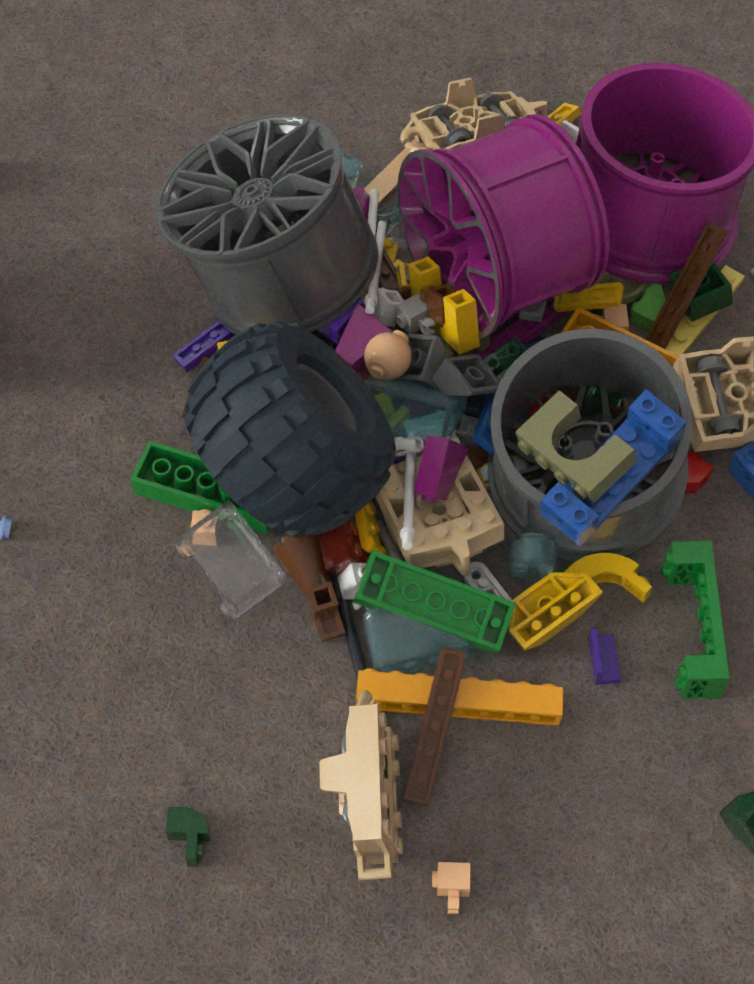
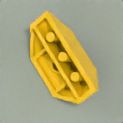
M551 572L512 600L516 605L509 623V632L524 651L540 646L581 617L603 594V591L587 573Z

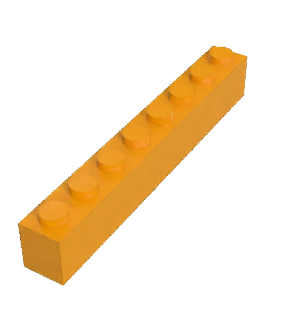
M375 669L358 670L355 706L361 692L368 690L381 711L424 715L434 676H429L425 673L410 675L400 671L386 673L378 672ZM468 677L460 680L451 717L559 725L563 716V687H556L554 684L549 683L531 685L525 681L507 683L500 679L483 681L475 677Z

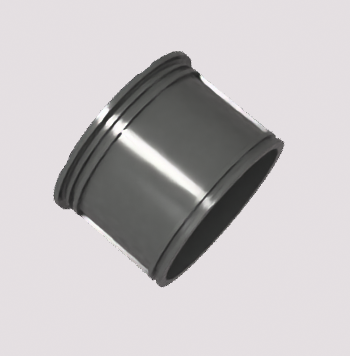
M272 114L251 118L231 125L206 141L201 142L187 153L170 172L160 190L156 210L157 221L162 234L174 248L186 256L205 289L209 303L217 318L227 330L235 335L256 324L268 325L275 321H283L287 324L292 323L309 333L315 331L346 312L362 296L373 279L379 255L376 238L343 170V154L337 138L327 126L314 119L296 114ZM281 225H284L286 228L283 232L277 229ZM272 231L275 236L267 239L265 234Z
M578 329L553 335L533 345L514 361L500 381L493 400L491 436L494 452L488 454V481L492 499L502 519L513 533L543 554L568 562H576L585 556L596 553H613L627 557L652 543L665 531L678 512L684 497L688 477L687 454L693 427L690 400L686 388L675 369L661 354L646 343L629 335L604 329ZM580 386L575 402L580 411L586 387L599 386L604 422L578 420L562 435L556 445V452L566 459H586L592 456L615 432L614 429L628 416L629 406L611 422L607 388L622 392L635 400L647 389L686 421L683 437L654 468L671 461L672 463L657 482L645 477L641 483L649 486V488L644 491L636 487L625 498V501L579 547L541 514V500L545 497L546 491L559 482L555 478L554 472L549 469L542 478L527 482L523 478L524 476L542 472L545 469L536 462L532 454L526 455L516 444L507 440L510 431L516 432L523 425L516 423V421L532 404L536 403L539 409L543 406L540 399L544 396L549 401L552 398L550 393L569 387ZM506 449L532 466L517 471Z

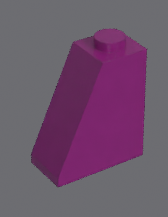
M357 305L335 351L358 374L366 367L364 352L368 342L380 333H392V331L372 314H367L362 306Z
M427 435L413 493L421 495L422 501L436 503V499L446 501L468 453V447L451 439Z

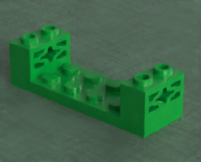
M672 541L669 551L665 552V562H662V576L667 577L668 585H694V597L699 598L700 606H697V620L702 621L703 627L700 628L699 632L700 643H705V651H703L702 655H687L682 665H679L678 675L675 676V689L680 691L681 699L722 698L729 681V670L712 541Z
M374 550L369 555L352 602L374 611L381 608L471 642L470 646L491 654L500 651L516 605L515 602Z

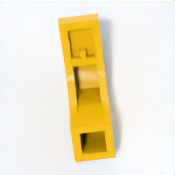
M591 554L577 560L564 572L574 574L587 573L596 584L602 582L616 583L625 588L642 603L650 597L652 590L649 581L645 577L637 575L639 564L618 554Z

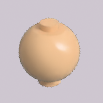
M395 330L393 333H380L368 342L364 352V361L374 378L393 380L399 378L408 370L411 364L412 353L408 344L409 338L405 333L399 330Z

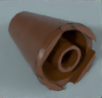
M304 534L301 537L288 535L282 538L283 544L277 546V543H275L272 550L306 597L307 588L328 582L319 535Z

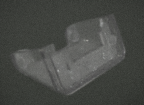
M230 501L223 503L175 539L178 552L183 557L188 556L195 559L222 595V604L220 605L222 611L234 620L282 586L287 580L280 565L239 510Z

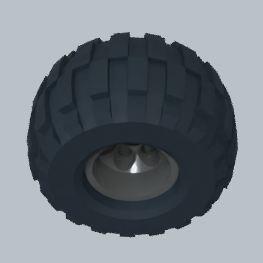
M275 321L268 325L256 324L253 327L251 326L233 336L200 368L190 383L188 392L191 396L185 403L186 415L184 419L196 452L220 487L248 514L272 530L281 534L285 532L292 537H301L304 534L319 535L323 532L326 533L344 524L374 499L391 475L388 469L396 458L394 452L396 444L391 427L378 401L360 376L336 351L318 337L292 323L287 324L283 321Z

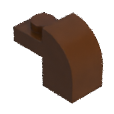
M331 581L307 588V600L311 616L315 622L321 643L344 636L346 632L338 612L339 604Z

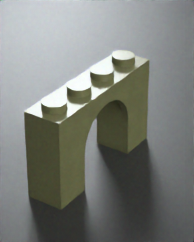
M558 391L515 432L518 439L517 445L526 455L532 454L536 462L543 469L549 468L554 472L555 478L561 484L565 485L567 483L570 485L578 498L581 500L587 499L590 503L594 504L637 462L635 450L617 435H614L595 454L586 459L570 460L560 456L556 452V445L559 439L581 418L578 405L561 391Z

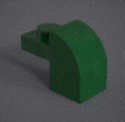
M168 807L166 822L168 840L186 841V864L190 867H198V858H203L204 842L200 841H210L207 822L198 811L192 808Z

